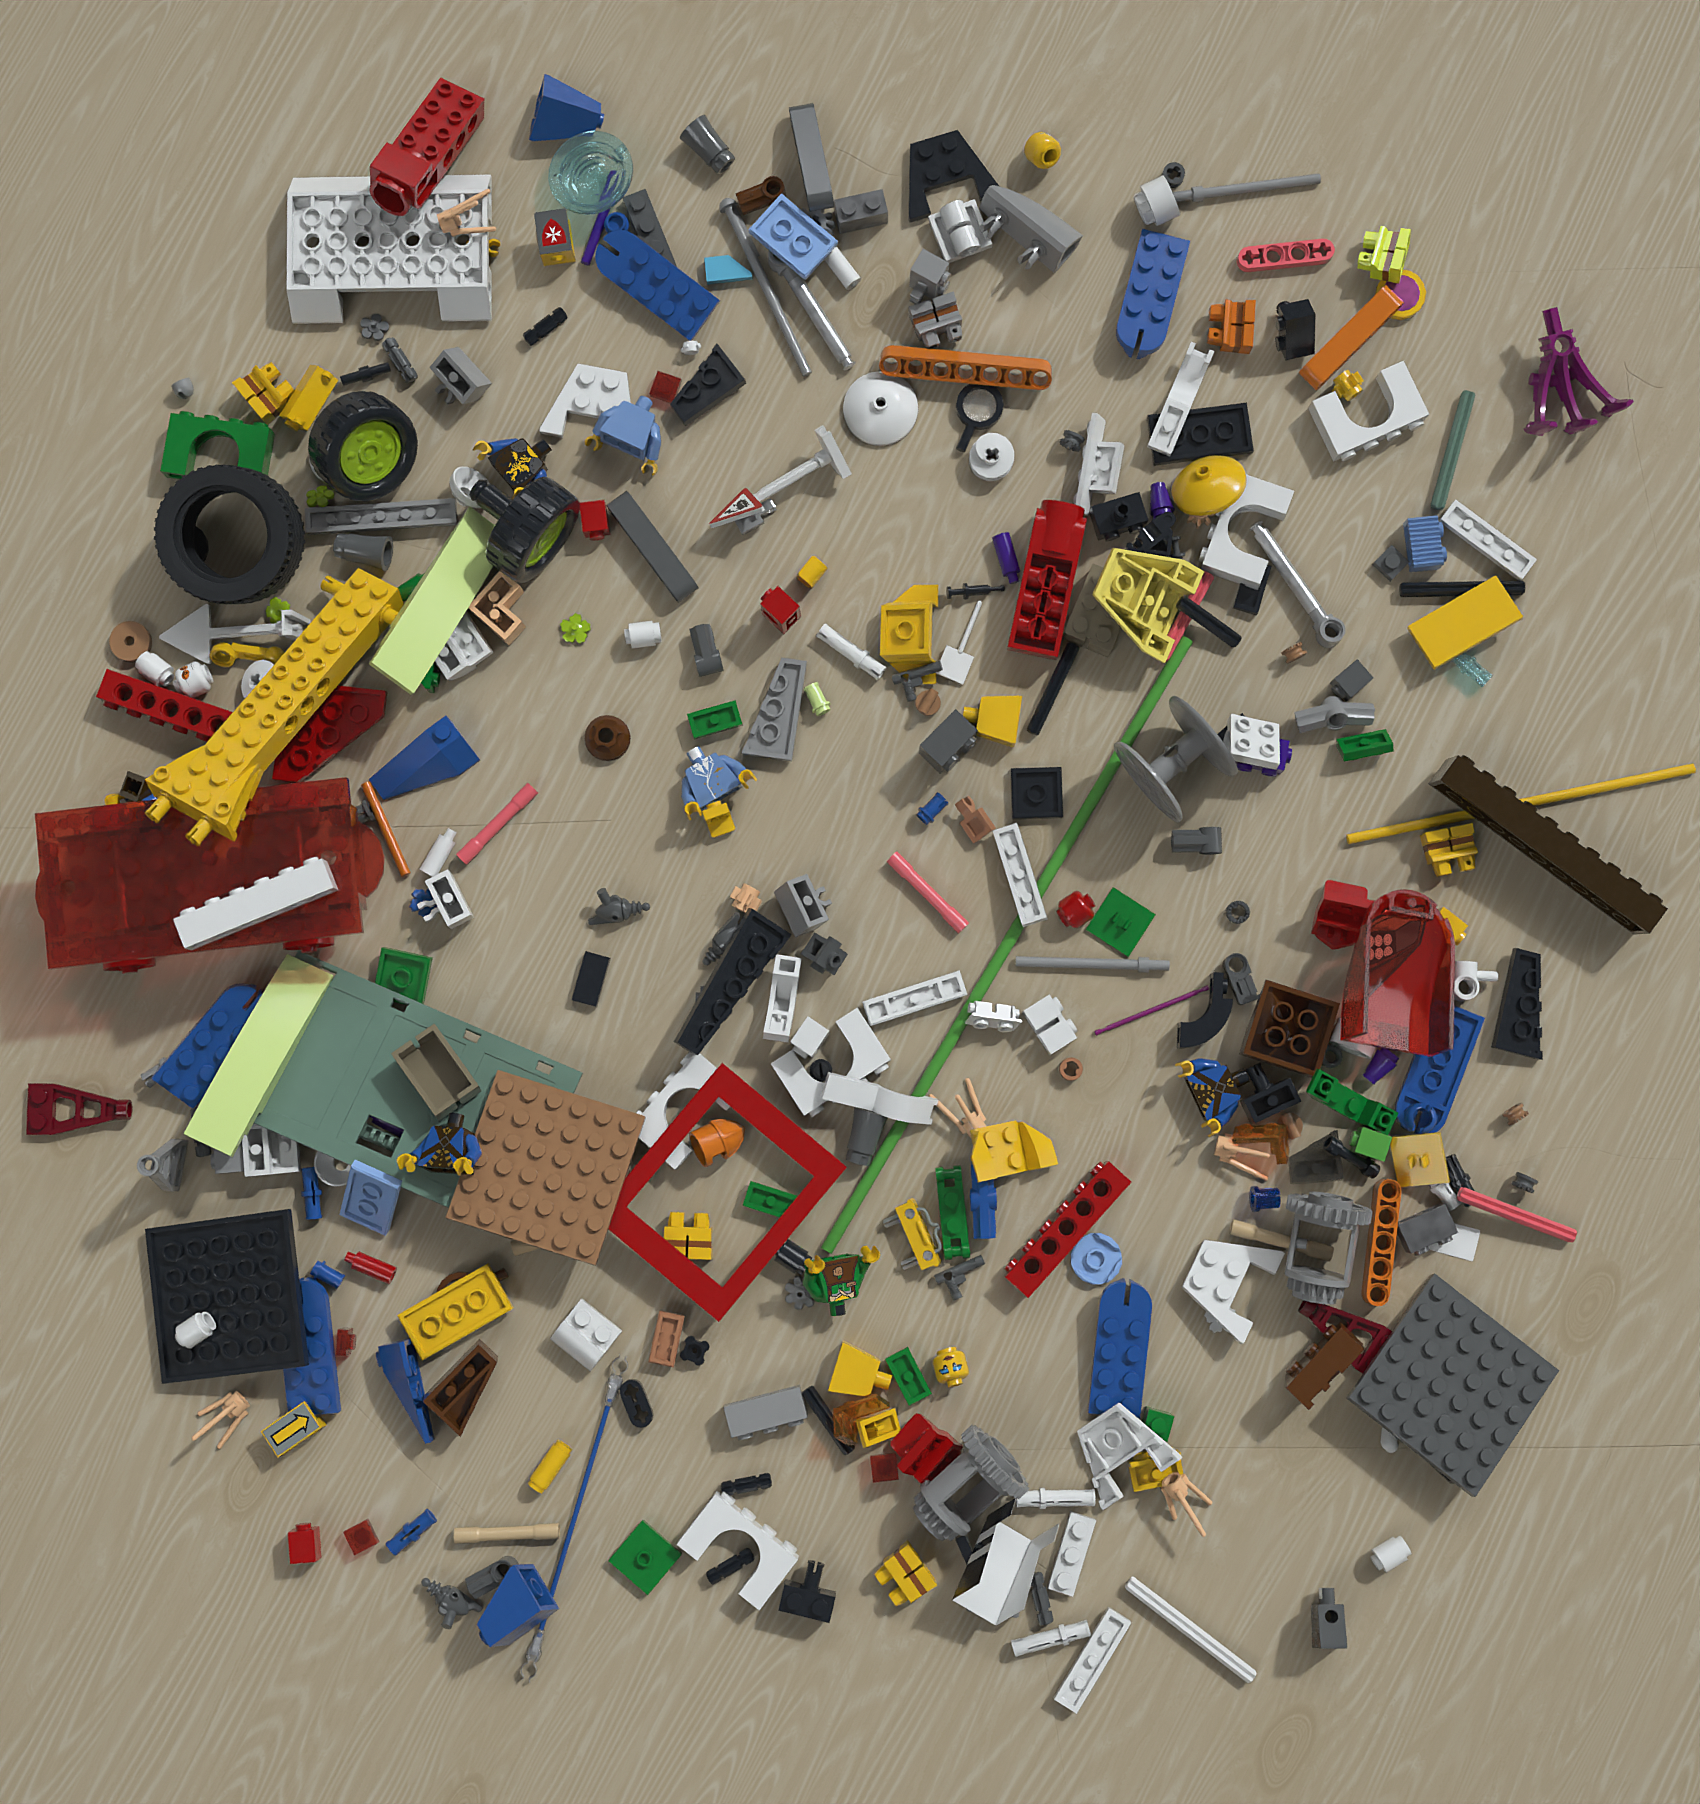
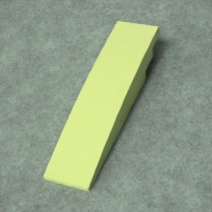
M468 507L389 626V631L379 644V649L369 663L370 666L410 695L416 691L493 567L488 562L485 552L489 536L495 525L472 507Z
M289 954L286 955L216 1073L184 1135L228 1156H234L244 1135H248L258 1114L263 1112L334 977L332 974Z

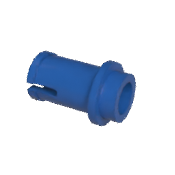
M937 792L923 808H918L919 812L916 815L926 825L929 822L933 823V818L949 803Z
M317 1261L310 1272L314 1276L313 1279L316 1280L318 1278L337 1290L345 1278V1274H341L325 1265L326 1261Z

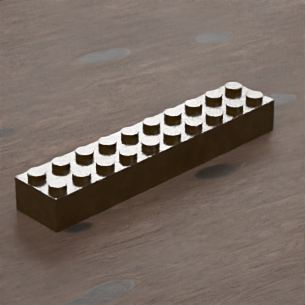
M1457 755L1444 761L1428 783L1430 786L1633 935L1650 934L1668 910V908L1662 905L1663 900L1653 893L1647 894L1641 889L1642 885L1638 881L1630 877L1627 879L1621 875L1619 867L1611 862L1606 864L1599 858L1600 854L1590 847H1583L1578 843L1579 838L1568 831L1564 833L1557 828L1559 824L1548 816L1542 817L1536 812L1538 809L1528 801L1523 803L1516 798L1517 793L1507 786L1501 787L1495 782L1496 778L1485 770L1481 772L1475 768V762L1469 757Z

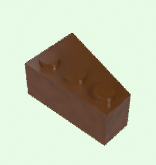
M478 1339L424 1395L423 1402L460 1437L497 1364L498 1356L482 1340Z

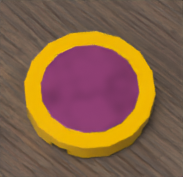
M1403 269L1399 284L1380 280L1376 287L1375 295L1387 285L1404 302L1391 319L1404 320L1411 318L1421 309L1425 302L1426 290L1424 283L1418 275L1410 270Z

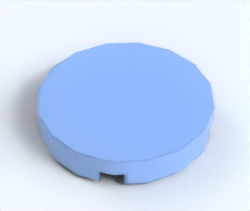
M1089 1233L1083 1236L1070 1254L1074 1273L1082 1281L1092 1285L1111 1281L1119 1273L1122 1265V1255L1118 1244L1111 1237L1102 1233Z

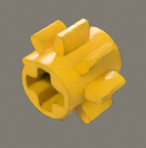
M1346 370L1333 380L1336 386H1334L1332 392L1336 391L1338 398L1341 399L1343 397L1347 402L1363 391L1360 385H1362L1364 380L1358 371L1351 374L1349 370Z

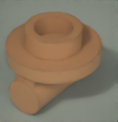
M930 688L917 696L915 705L918 712L922 715L931 716L938 712L941 700L936 690Z
M1288 1112L1279 1117L1277 1130L1282 1137L1295 1139L1301 1136L1303 1123L1298 1115Z

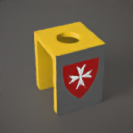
M566 209L536 212L534 218L539 253L543 265L549 266L576 262L571 225Z

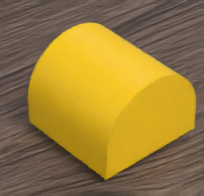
M812 556L799 571L796 579L812 589L828 568L817 557Z

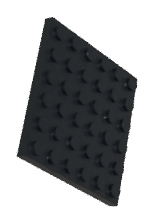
M291 1209L145 1229L162 1384L309 1365ZM196 1313H209L216 1324L212 1334L192 1348L181 1346L175 1338L176 1327Z

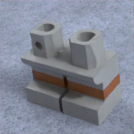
M954 291L932 298V304L929 299L909 306L908 315L919 341H923L926 348H938L940 346L938 335L943 333L947 334L949 343L962 340V317L958 311Z

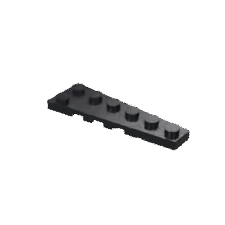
M748 908L676 1036L674 1043L694 1055H699L720 1028L721 1023L731 1014L735 1004L746 995L749 986L755 979L760 977L764 967L771 959H774L792 934L754 909Z

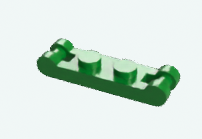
M955 1165L951 1169L936 1167L935 1173L944 1259L952 1260V1257L962 1256L963 1259L970 1258L961 1165ZM954 1179L955 1186L945 1187L944 1180ZM960 1238L961 1246L951 1247L950 1239Z

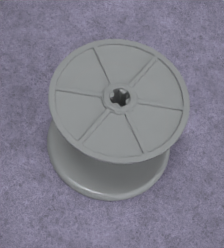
M1172 696L1169 699V707L1176 722L1185 734L1171 747L1165 746V752L1150 764L1134 749L1123 742L1114 743V750L1128 774L1144 794L1166 816L1175 822H1180L1182 820V811L1175 797L1166 786L1168 781L1181 771L1187 772V766L1201 754L1225 775H1237L1238 768L1228 748L1206 720L1183 699ZM1174 749L1178 751V753L1175 754L1174 757H1166Z

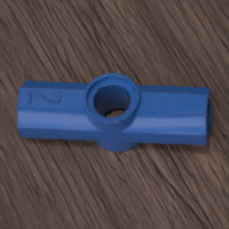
M971 1161L972 1188H970V1209L973 1211V1239L996 1238L995 1211H997L996 1187H994V1179L977 1182L976 1173Z

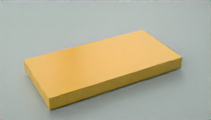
M1495 575L1410 624L1407 629L1435 670L1522 620L1523 615Z
M487 1263L397 1316L421 1360H424L514 1309L490 1264Z

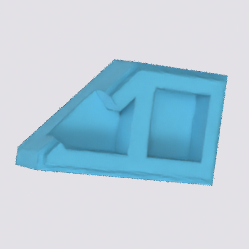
M729 255L704 258L707 285L753 280L752 273Z

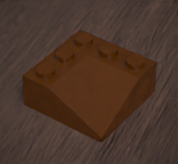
M1265 980L1246 1029L1239 1055L1312 1078L1316 1069L1321 1068L1340 1003Z

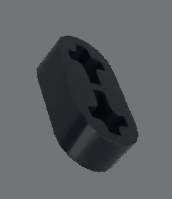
M628 1379L620 1387L621 1399L631 1423L639 1428L646 1427L653 1420V1409L642 1383L637 1379ZM628 1384H631L632 1387H638L639 1391L636 1392L638 1401L634 1402L631 1395L625 1394ZM639 1404L643 1412H648V1415L645 1417L646 1422H642L641 1419H635V1415L638 1413L636 1405Z

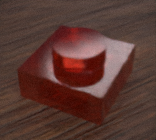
M657 371L649 393L650 397L671 403L678 394L682 382L681 378Z
M342 1327L337 1330L336 1356L350 1355L351 1351L355 1350L356 1334H353V1328Z
M896 1452L870 1455L873 1483L899 1480Z
M369 1519L343 1531L354 1556L380 1542Z

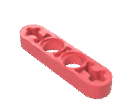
M1328 239L1248 246L1240 251L1237 257V266L1244 272L1323 265L1331 260L1335 247ZM1309 247H1311V252H1317L1320 247H1323L1324 251H1328L1325 257L1320 252L1313 253L1311 259L1309 258ZM1296 248L1301 249L1305 256L1301 260H1296L1292 257L1291 251ZM1270 251L1277 252L1280 260L1275 263L1270 262L1266 257L1267 253ZM1260 252L1262 253V264H1260V259H1254L1251 264H1248L1247 260H1243L1246 254L1253 259L1258 258Z

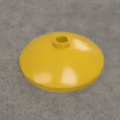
M1227 456L1200 458L1187 465L1175 478L1171 490L1173 501L1177 508L1189 515L1206 516L1221 512L1233 505L1243 494L1247 483L1246 473L1238 461Z

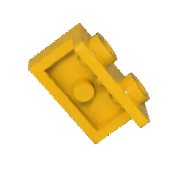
M1139 1452L1132 1459L1127 1460L1134 1492L1162 1487L1163 1479L1172 1473L1184 1474L1181 1459L1160 1472L1151 1456L1148 1455V1452Z

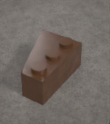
M1341 1322L1336 1326L1330 1325L1322 1334L1324 1338L1318 1344L1315 1342L1310 1344L1304 1351L1305 1356L1299 1362L1297 1360L1293 1361L1285 1370L1287 1372L1285 1375L1286 1389L1308 1410L1314 1405L1311 1400L1320 1391L1326 1392L1331 1387L1329 1383L1339 1373L1342 1374L1364 1350L1363 1343Z

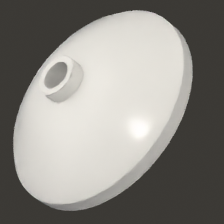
M881 371L871 372L858 378L848 389L843 404L844 419L850 431L861 441L877 446L890 445L903 439L912 430L918 414L917 398L912 387L903 378L887 376ZM878 400H883L885 402V405L883 407H879L876 405V402Z

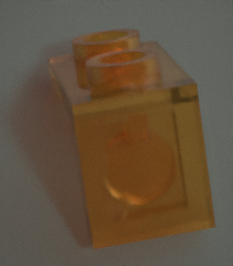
M1242 1124L1234 1127L1232 1135L1233 1144L1270 1143V1151L1272 1155L1276 1156L1277 1165L1288 1163L1290 1147L1286 1124Z
M869 1394L863 1399L843 1403L842 1406L833 1408L834 1438L847 1446L857 1444L858 1428L856 1419L889 1409L890 1402L877 1394Z

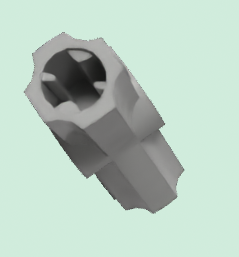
M1331 696L1323 700L1320 706L1297 711L1294 714L1299 733L1326 726L1332 730H1339L1346 725H1372L1375 719V708L1372 703L1343 702L1339 697Z

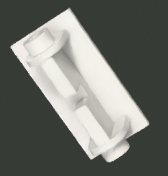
M974 1001L968 1004V1013L972 1014L965 1021V1024L973 1025V1027L978 1029L991 1027L998 1028L1000 1032H1011L1018 1027L1022 1020L1018 1019L1019 1009H1015V1006L996 1004L994 1013L992 1012V1003Z

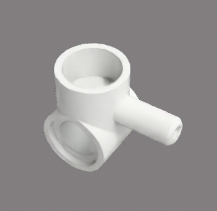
M1451 961V980L1448 984V992L1457 1001L1472 999L1479 992L1478 981L1496 982L1498 980V973L1495 971H1477L1478 962ZM1461 981H1465L1469 986V991L1466 995L1462 994L1458 989Z

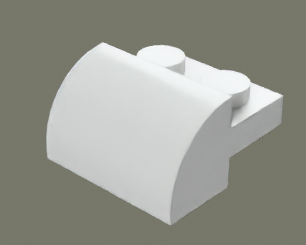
M467 611L435 660L447 680H454L468 674L477 668V664L494 653Z
M253 1124L248 1135H244L242 1147L245 1177L301 1172L298 1142L257 1124Z
M581 1299L567 1318L560 1324L550 1340L591 1372L622 1330L585 1300Z

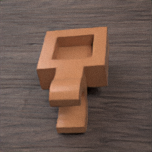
M970 796L961 799L955 804L957 810L965 818L960 824L973 844L996 829L982 807L975 810V804Z

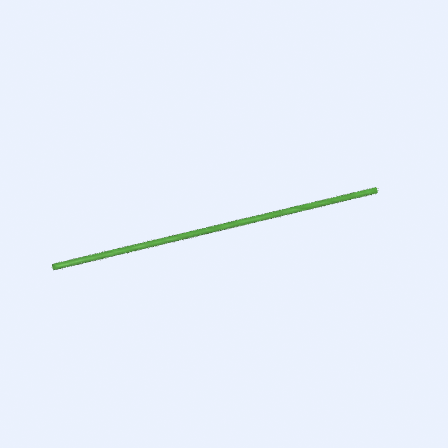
M1185 636L1181 637L1173 654L1166 662L1120 742L1132 747L1191 647L1192 640ZM1115 750L1036 882L1041 899L1121 765ZM1019 914L1007 931L911 1096H925L967 1026L965 1021L972 1014L968 1013V1004L974 1001H982L1025 928L1022 926ZM895 1121L822 1244V1249L831 1254L833 1253L909 1122Z

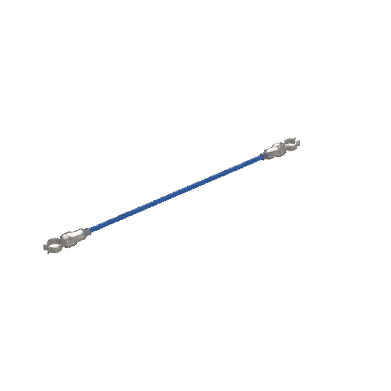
M625 1371L621 1372L620 1376L615 1373L611 1374L607 1382L608 1389L605 1395L604 1412L551 1585L550 1593L552 1597L555 1594L610 1407H612L616 1399L618 1390L622 1386L623 1377L621 1374ZM547 1618L537 1628L532 1643L526 1652L528 1662H525L522 1667L528 1664L529 1661L534 1663L539 1661L542 1654L544 1627ZM521 1667V1675L523 1676V1678H522V1680H523V1679H524V1674L522 1673V1667ZM536 1673L533 1676L529 1677V1683L530 1679H532L536 1675Z

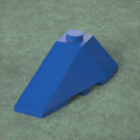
M444 716L369 778V781L383 800L428 784L432 785L438 781L459 776L479 762L480 759L453 722L447 716Z
M409 1338L378 1346L379 1351L376 1352L378 1366L383 1368L385 1376L425 1444L432 1442L435 1438L428 1406L423 1402L425 1391L414 1345Z

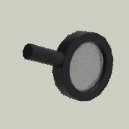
M968 384L959 393L956 403L957 415L966 426L956 447L958 451L966 452L975 430L989 429L1000 419L1004 404L1002 395L996 387Z

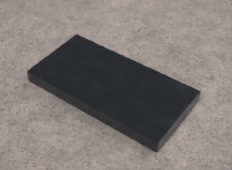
M1247 402L1190 409L1171 456L1151 449L1153 465L1195 461L1207 456H1235L1253 453L1254 448ZM1161 413L1147 415L1150 438Z

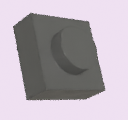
M1391 545L1372 565L1391 582L1409 561Z

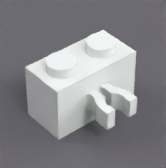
M448 869L425 880L433 900L420 902L417 906L421 910L427 906L431 908L437 905L436 908L431 910L429 915L423 917L425 922L433 920L441 912L447 926L453 929L474 918L457 882Z

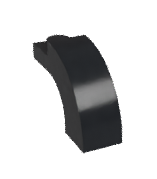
M1213 972L1210 974L1209 1003L1205 1013L1196 1021L1177 1023V1049L1190 1048L1207 1042L1217 1035L1226 1024L1231 1013L1233 999L1223 998V994H1227L1228 980L1224 979V973Z

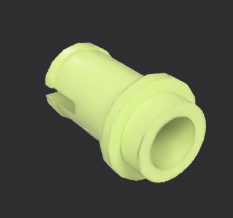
M818 682L812 683L803 689L813 707L812 713L821 716L831 710L829 707L830 702L826 701Z

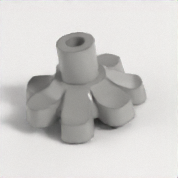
M795 1276L793 1279L794 1284L787 1283L785 1285V1290L790 1292L785 1297L786 1302H795L794 1307L797 1310H801L803 1304L807 1307H812L814 1301L803 1286L802 1277Z

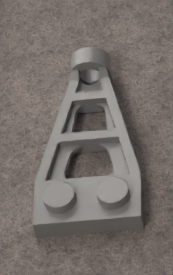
M171 1139L151 1155L140 1157L137 1162L139 1173L149 1176L161 1190L179 1191L189 1140ZM148 1160L152 1161L151 1170H147L145 1167V1163Z

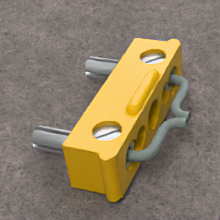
M910 1198L906 1203L895 1208L897 1214L884 1219L883 1224L899 1217V1219L884 1226L888 1228L901 1222L915 1256L901 1261V1265L917 1259V1261L903 1266L904 1270L919 1264L921 1270L933 1265L937 1267L941 1264L938 1252H940L942 1245L937 1235L940 1227L938 1222L933 1223L925 1208L918 1207L916 1200ZM920 1211L925 1214L929 1225L936 1227L933 1235L938 1245L937 1249Z

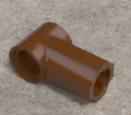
M769 176L763 183L735 194L744 216L770 206L781 193L786 197V190L783 181L779 177ZM776 187L780 189V191L775 195H771L768 193L769 190Z

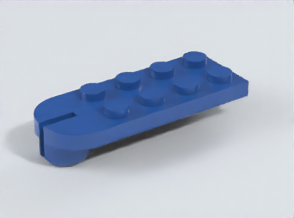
M1142 229L1116 327L1117 340L1129 357L1132 358L1139 331L1143 332L1136 359L1144 358L1162 347L1167 335L1190 245L1189 240Z
M614 230L605 235L603 240L619 251L620 254L617 257L606 246L599 243L595 253V260L600 272L685 338L692 341L721 300L633 233L626 230Z
M239 983L225 989L152 1075V1079L185 1104L194 1108L204 1097L240 1031L261 998L262 990L260 989L257 992V997L249 1007L243 1008L257 991L256 985Z
M1434 1000L1430 1027V1057L1413 1055L1395 1102L1394 1111L1398 1112L1396 1120L1405 1130L1409 1132L1415 1130L1414 1134L1435 1133L1444 1126L1484 1023V1017L1442 1000ZM1418 1111H1421L1422 1114L1416 1127L1414 1121Z
M303 1277L299 1281L300 1289L302 1287L301 1298L309 1365L283 1369L287 1409L289 1412L306 1401L314 1415L339 1413L341 1411L329 1296L325 1288L317 1280H314L312 1277L305 1279Z
M1124 1278L1109 1284L1100 1296L1088 1413L1103 1414L1116 1404L1121 1403L1137 1418L1140 1419L1152 1300L1148 1291L1131 1279H1129L1130 1293L1127 1305L1124 1304L1126 1288Z

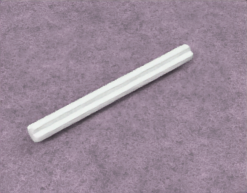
M1131 1577L1125 1585L1127 1591L1247 1683L1253 1681L1257 1673L1248 1664L1135 1577Z

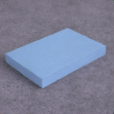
M782 193L748 229L749 234L804 280L811 275L838 245V240Z
M354 1160L350 1168L339 1215L386 1236L391 1227L402 1180Z

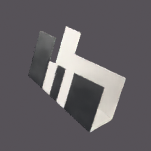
M1015 1498L988 1515L952 1599L994 1625H998L1024 1610L1040 1550L1055 1541L1059 1524L1033 1540H1030L1004 1525L1001 1521L1011 1516Z

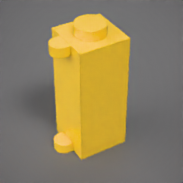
M310 365L279 415L286 420L284 424L296 432L299 429L308 431L338 379L321 367Z

